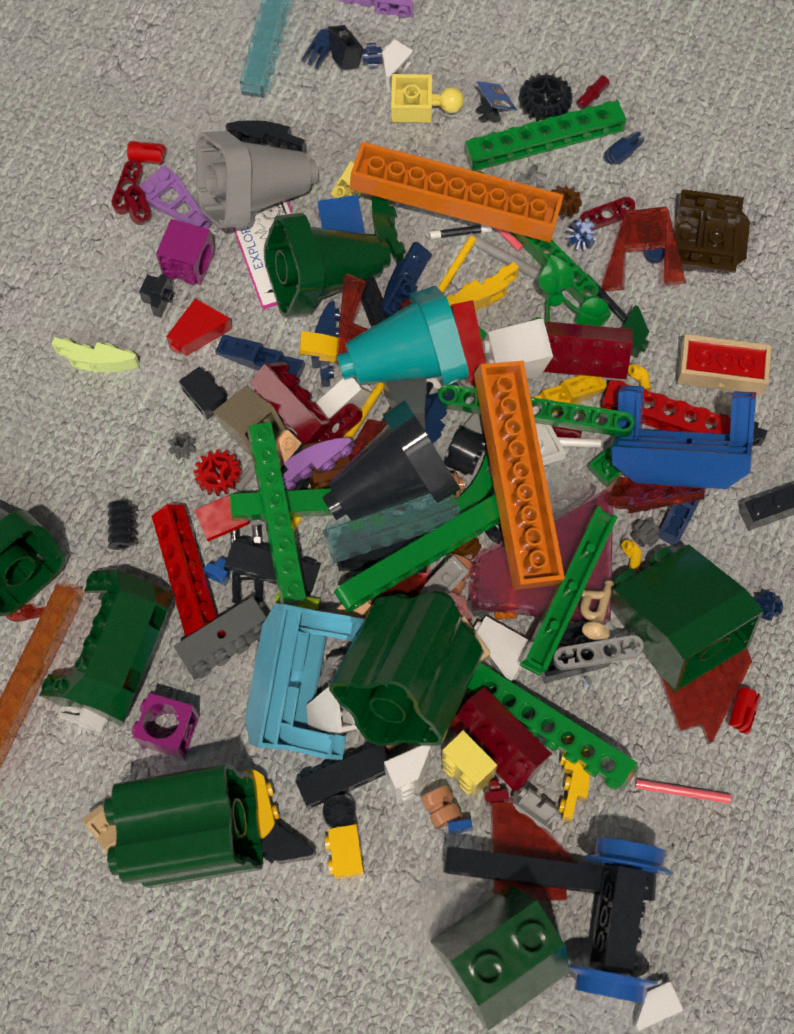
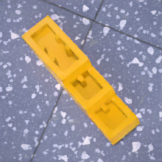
M301 331L299 354L319 356L320 361L338 363L336 355L347 352L345 343L349 340Z
M580 375L563 380L559 386L542 390L540 395L533 398L578 404L607 390L608 386L603 377Z

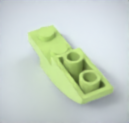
M54 337L51 344L56 354L67 357L72 367L81 370L120 372L138 368L140 365L137 355L133 351L128 349L123 351L109 343L101 344L97 342L93 349L86 344H75L68 338L60 339Z

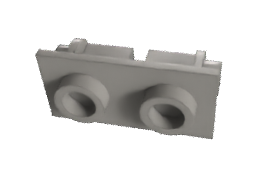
M522 787L519 792L515 791L513 806H515L516 810L533 819L539 827H544L551 832L553 820L557 822L561 817L559 809L546 800L539 806L538 803L542 800V797L529 787Z

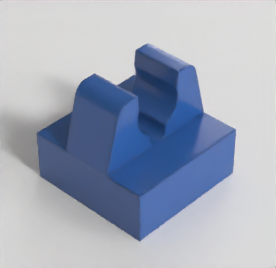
M219 557L214 565L207 563L204 568L206 577L226 586L230 580L227 570L224 569L226 560Z

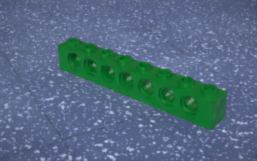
M619 100L607 101L601 105L589 106L575 112L570 111L564 115L548 117L537 122H529L523 126L511 127L500 132H492L482 137H473L465 141V155L470 169L478 171L623 132L626 117Z
M272 423L249 425L247 433L280 602L286 605L304 603L306 595Z
M480 662L467 689L470 697L474 696L484 687L487 690L490 687H497V691L492 695L536 738L543 739L546 747L554 752L557 749L565 754L563 757L574 765L577 762L583 765V770L595 778L598 775L605 780L603 783L610 789L616 791L618 788L624 792L639 769L636 761ZM509 699L516 700L515 705L512 707H506L505 704ZM527 712H535V716L532 719H524ZM549 723L555 725L553 731H543L545 725ZM567 736L575 738L574 742L570 745L563 744V740ZM586 749H593L595 751L594 755L590 758L582 756ZM608 761L615 763V767L610 771L602 769L603 764Z

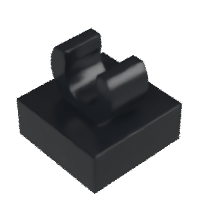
M486 97L481 98L482 106L475 109L478 114L484 113L478 118L479 121L486 123L490 119L494 124L500 121L501 117L498 108H493Z

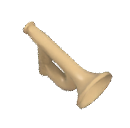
M605 581L603 591L584 590L581 595L580 612L583 617L592 621L583 625L582 632L590 639L601 641L608 639L610 636L609 629L604 625V619L612 587L614 586L612 581ZM592 599L600 600L596 612H592L589 609Z

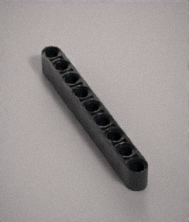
M446 847L443 873L599 894L603 867L467 848ZM647 873L649 886L647 892L644 893L643 900L655 901L657 875Z

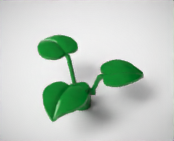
M549 255L538 281L546 298L544 302L546 305V321L550 322V305L558 306L564 302L575 312L579 313L575 319L576 324L604 325L611 316L607 303L602 298L590 297L582 303L581 309L574 306L565 298L560 290L567 289L572 285L574 280L573 270L561 258ZM536 317V318L531 319L530 321L537 320V319H542V318H541V317Z

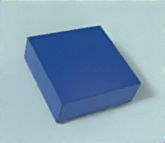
M471 819L450 821L447 825L449 835L470 832L473 829Z

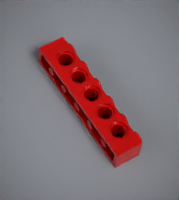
M611 379L601 408L618 411L619 390L622 385H627V383ZM644 388L643 405L648 404L652 408L647 409L643 406V425L659 430L730 434V416L710 412L707 408H698L682 400L676 401L664 394H655ZM664 411H669L673 415L668 416L664 413ZM684 418H691L694 422H687ZM705 425H712L714 429H708Z
M166 504L151 517L185 638L216 620L217 617L185 506Z

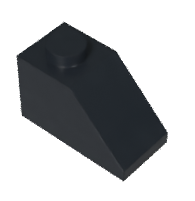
M346 25L328 26L327 31L333 60L341 70L358 68L363 49L362 45Z
M275 824L262 842L263 858L271 864L274 861L279 864L310 860L316 856L313 850L277 824Z

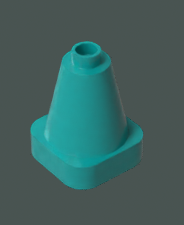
M432 286L411 293L412 304L346 342L347 352L336 355L344 380L355 377L358 385L437 378L443 386L469 378L468 366L449 302L437 286Z

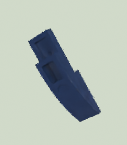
M418 241L413 242L405 258L398 261L386 287L381 310L389 316L408 306L411 299L410 294L417 290L418 287L415 284L432 255Z
M330 301L323 310L314 333L341 338L340 327H336V321H340L339 308L335 309L334 301ZM311 356L312 367L320 368L322 387H330V379H334V367L330 366L328 361H320L319 356Z
M457 382L450 384L460 386ZM438 392L427 396L424 431L432 444L441 437V431L446 426L441 419L446 416L447 409L442 406ZM448 393L445 395L444 400L450 401L455 395Z

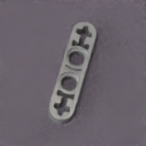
M630 635L559 648L555 652L553 662L560 670H570L633 659L642 653L644 643L640 637ZM630 642H633L634 645H638L635 652H632V649L628 648L624 649L623 655H621V647L619 643H622V648L628 647ZM611 645L616 649V654L612 657L606 656L603 648ZM584 649H589L593 652V658L586 661L581 657L580 652ZM573 651H576L577 663H575V658L568 659L567 664H564L562 660H558L561 654H565L566 657H572L574 655Z

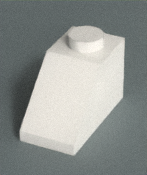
M395 39L389 45H386L382 51L384 75L388 89L392 88V74H404L413 64V50Z
M61 706L57 717L89 730L100 732L108 722V719L85 708Z
M662 980L657 981L658 985L649 987L650 991L646 992L645 1004L641 1003L633 1025L635 1031L642 1030L684 1011L671 982L664 984Z

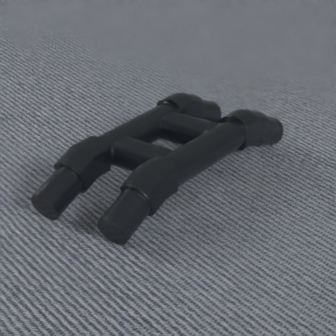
M252 526L253 546L260 547L262 545L261 526ZM239 529L230 532L231 544L233 540L238 541ZM232 572L233 603L239 604L241 602V581L254 580L255 601H263L264 581Z

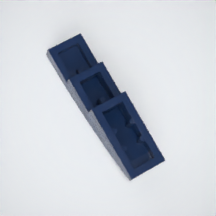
M224 334L215 351L219 356L257 371L265 363L286 362L290 367L287 371L290 375L295 374L298 379L305 366L304 360L284 356L282 351L265 348L259 342Z
M682 486L660 528V532L657 534L660 536L659 539L677 547L706 488Z

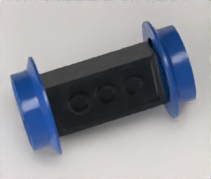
M597 838L595 853L584 856V860L605 865L603 866L589 966L601 968L603 971L569 965L568 968L576 973L574 990L645 1004L647 988L658 985V982L624 976L623 973L633 974L638 965L636 949L642 937L640 921L645 914L643 899L644 893L647 892L649 886L647 873L673 875V872L664 866L666 850L636 842Z

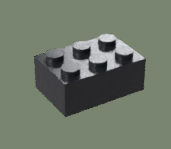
M587 619L568 624L556 651L566 646L598 641L588 638L582 632L583 625L592 621ZM605 646L603 648L604 654L612 657L609 646ZM584 649L580 652L581 657L586 661L593 658V652L589 649ZM573 651L574 655L572 657H566L565 654H561L558 660H562L564 664H567L568 659L575 658V663H577L576 651ZM552 657L547 670L541 674V677L545 684L610 667L611 662L570 670H560L554 665Z

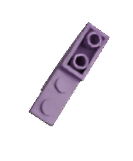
M339 0L345 3L375 6V13L383 15L388 14L410 18L414 16V2L412 0Z
M338 438L315 444L297 453L284 462L285 466L289 469L282 475L285 491H292L296 487L295 483L300 479L308 478L313 473L314 468L320 472L330 471L336 465L335 462L341 457L345 458L353 452V447L356 444L350 438Z

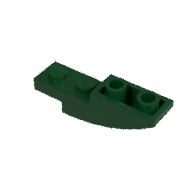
M372 195L374 234L379 238L380 242H387L390 253L397 265L399 260L404 259L406 250L403 242H399L397 239L398 234L395 228L396 210L394 206L389 205L388 199Z

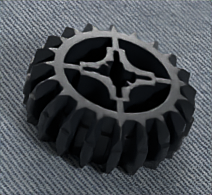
M538 72L536 77L531 75L529 80H525L520 88V109H523L524 115L529 114L530 120L536 118V122L545 120L548 117L564 115L570 110L573 95L571 93V86H568L567 81H562V76L555 77V73L548 75L545 72L544 75H541Z

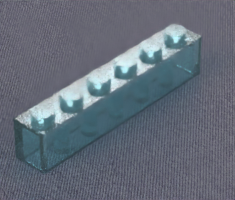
M292 0L261 1L240 79L242 95L265 98L266 92L270 91L271 74L274 75L275 72L274 61L275 58L279 57V42H283V27L287 26V12L291 11Z
M453 494L438 504L432 495L322 531L334 564L431 532L459 516L460 510Z

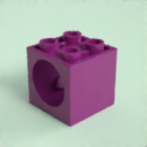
M170 219L156 252L162 274L168 276L169 279H180L190 285H202L215 253L210 229Z
M149 693L147 699L144 698L141 703L140 712L142 713L139 721L136 720L133 725V738L143 748L185 760L200 715L193 705ZM175 714L179 722L176 731L167 738H153L154 734L151 727L154 721L161 715Z

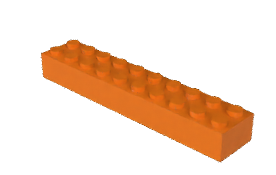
M363 141L350 175L351 190L550 243L564 196L556 192Z
M524 360L480 364L474 373L512 588L513 590L558 585L565 579Z

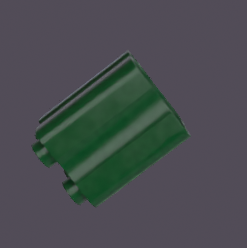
M433 591L430 594H419L414 598L403 594L379 597L375 599L330 683L329 691L337 702L351 714L355 726L370 743L379 746H396L400 743L438 746L443 743L484 651L476 639L475 632L467 625L462 624L461 614L455 607V601L448 594L441 591Z
M229 763L115 783L112 787V796L105 798L104 815L106 821L110 826H116V845L110 846L107 852L108 868L113 876L118 875L123 883H141L146 888H157L258 871L263 868V849L258 824V800L255 780L251 773L246 771L238 772L235 766Z

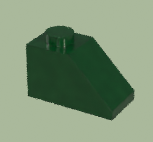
M634 305L623 328L632 329L633 344L631 356L638 359L641 352H646L650 341L647 340L649 330L640 308Z

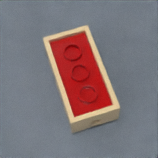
M685 334L680 350L677 384L728 391L757 392L756 394L763 395L769 384L772 345Z

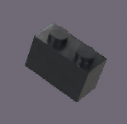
M197 367L180 379L179 384L185 395L205 419L208 420L214 415L213 411L226 402L225 397L227 394L221 386H215L213 383L214 379L208 371L204 372L200 367Z

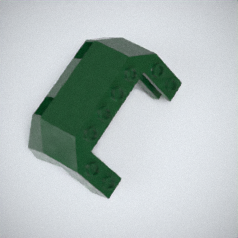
M119 570L92 571L86 579L84 592L100 593L98 599L101 600V607L92 621L93 626L89 635L83 642V650L80 657L75 661L72 675L48 674L47 678L42 682V690L39 696L63 707L85 708L122 726L174 595L152 582Z

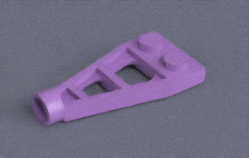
M166 165L162 166L139 186L143 190L149 206L178 221L206 229L209 228L211 220L201 212L180 178ZM174 188L179 197L171 204L159 199L169 189ZM184 202L192 208L186 215L176 210Z

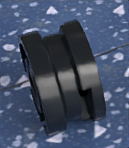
M334 795L324 803L322 814L328 827L337 828L354 824L356 808L350 798L344 795Z

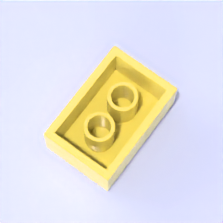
M464 731L442 750V771L450 779L454 777L460 783L458 787L465 795L471 794L475 798L489 784V781L494 779L497 764Z

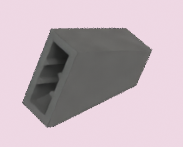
M427 378L383 383L384 396L390 407L393 408L405 400L422 428L425 429Z

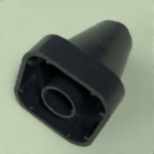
M405 400L382 414L387 425L328 482L331 492L322 498L336 520L347 515L351 521H355L431 494L438 504L460 490L457 482Z

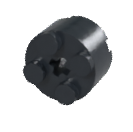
M461 425L450 447L449 455L444 461L445 465L466 476L468 474L472 476L480 459L476 456L481 457L486 447L485 435Z

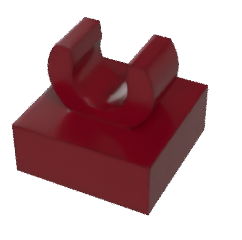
M499 779L489 781L490 792L484 793L485 806L508 803L510 799L508 789L500 790Z

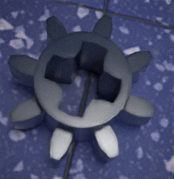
M376 42L366 43L367 48L362 49L363 64L368 63L369 68L378 67V62H383L381 47H376Z
M765 591L764 595L759 594L755 599L764 611L762 619L772 621L773 616L778 617L782 613L783 602L780 596H775V592Z

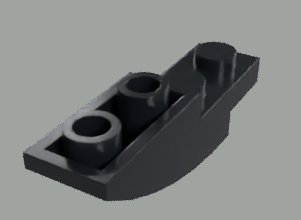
M244 120L230 122L225 126L226 131L241 142L269 145L271 147L301 151L305 154L307 152L305 139L291 135L290 127L283 124L260 120Z

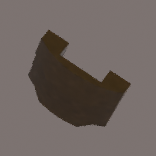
M681 189L674 230L671 269L685 271L696 269L712 272L715 270L736 273L737 265L747 259L751 222L742 212L744 197Z

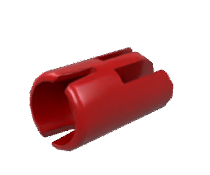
M129 141L127 145V159L161 164L167 149L163 144Z
M740 688L735 698L728 725L747 735L751 731L761 695L760 693L756 695L757 692L755 690Z

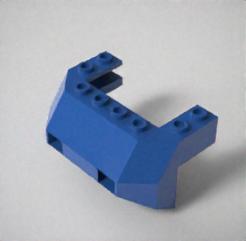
M621 386L618 398V411L627 412L633 416L634 430L627 437L616 436L612 445V462L616 468L633 482L639 484L727 489L750 474L757 392H733L730 434L642 429L644 386ZM620 421L618 426L626 429L630 426V423L628 421Z

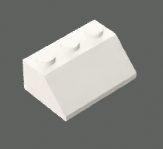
M430 746L417 747L384 762L385 774L397 801L402 799L403 802H406L416 797L415 793L419 792L430 763Z

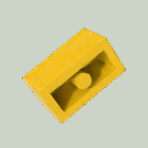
M357 825L328 829L329 836L324 837L326 851L331 850L332 860H328L330 875L334 874L336 880L364 876Z

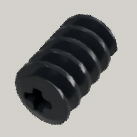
M126 501L110 502L108 504V525L110 527H108L109 544L107 547L112 550H123L135 546L136 541L130 538H134L136 533L130 530L135 529L136 525L130 522L136 520V516L131 515V513L136 512V508L130 506Z

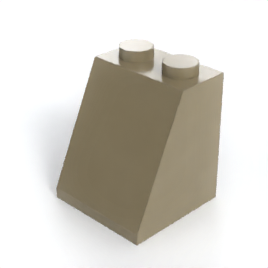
M244 386L213 411L221 427L251 458L252 454L247 433L249 425L271 422L275 440L286 429L274 407L247 386Z

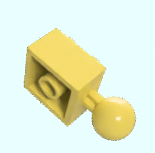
M392 74V122L431 123L432 106H440L447 113H456L464 105V95L456 87H448L441 94H432V75Z

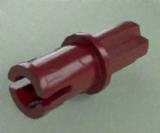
M601 75L593 85L587 87V91L577 100L580 108L588 107L609 86L610 81L606 76Z

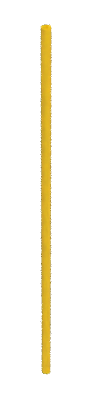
M469 236L438 285L442 293L445 292L477 241L475 237ZM383 383L376 384L361 408L363 413L361 421L346 433L343 438L353 439L383 391ZM303 517L292 518L293 533Z

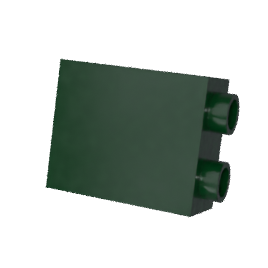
M689 544L676 552L671 547L663 548L650 559L649 564L651 567L639 574L634 569L621 573L613 581L614 589L610 603L611 610L628 633L642 639L644 643L642 652L673 693H676L749 648L764 612L743 586Z
M508 885L429 940L479 1020L488 1031L570 973L566 946L536 899L512 885Z

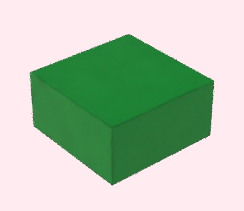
M610 447L589 463L588 470L606 488L624 474L613 465Z

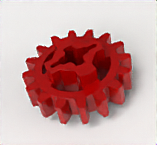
M216 449L215 454L207 451L208 456L204 457L201 455L202 462L195 463L197 470H193L196 477L195 481L201 491L206 490L208 495H211L213 491L216 496H219L221 491L227 495L228 488L235 490L234 482L240 483L238 477L242 475V471L239 468L241 467L240 463L236 461L234 454L229 456L227 450L220 454L219 449ZM215 468H217L220 472V478L216 474Z

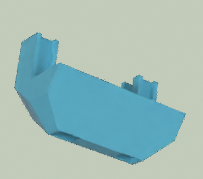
M275 603L262 625L245 715L250 745L258 748L290 750L324 759L342 760L346 736L309 729L306 705L316 697L326 637L353 641L365 619Z

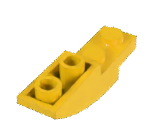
M512 262L508 266H503L495 276L486 278L482 285L477 279L471 283H466L458 293L447 297L450 307L455 303L473 300L476 311L507 296L508 285L518 278V265Z
M567 736L565 742L570 745L574 742L575 738ZM588 749L582 754L585 758H589ZM562 752L560 765L564 766L563 773L571 774V777H566L564 790L568 792L566 800L561 799L559 813H562V821L571 822L576 801L585 802L587 799L590 775L583 770V765L578 762L574 765L563 757L565 754Z

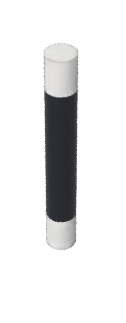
M474 225L430 231V239L492 232V227Z

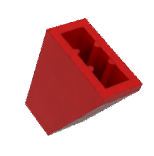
M195 298L166 338L169 348L173 352L188 356L232 329V324L229 317Z

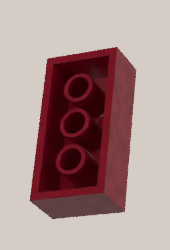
M546 321L545 327L553 357L543 372L627 379L633 344L632 329Z
M485 687L465 703L450 726L457 735L464 731L497 764L496 774L517 792L536 775L552 755Z

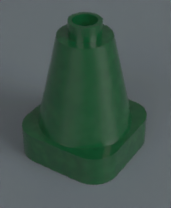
M304 213L275 216L264 244L265 268L279 311L285 318L311 314L318 299L362 283L369 277L379 276L382 273L383 267L389 266L391 261L389 245L386 241L380 242L375 234L311 227Z
M0 508V616H8L22 608L59 575L65 565V554L47 530L30 513L22 510L8 513Z

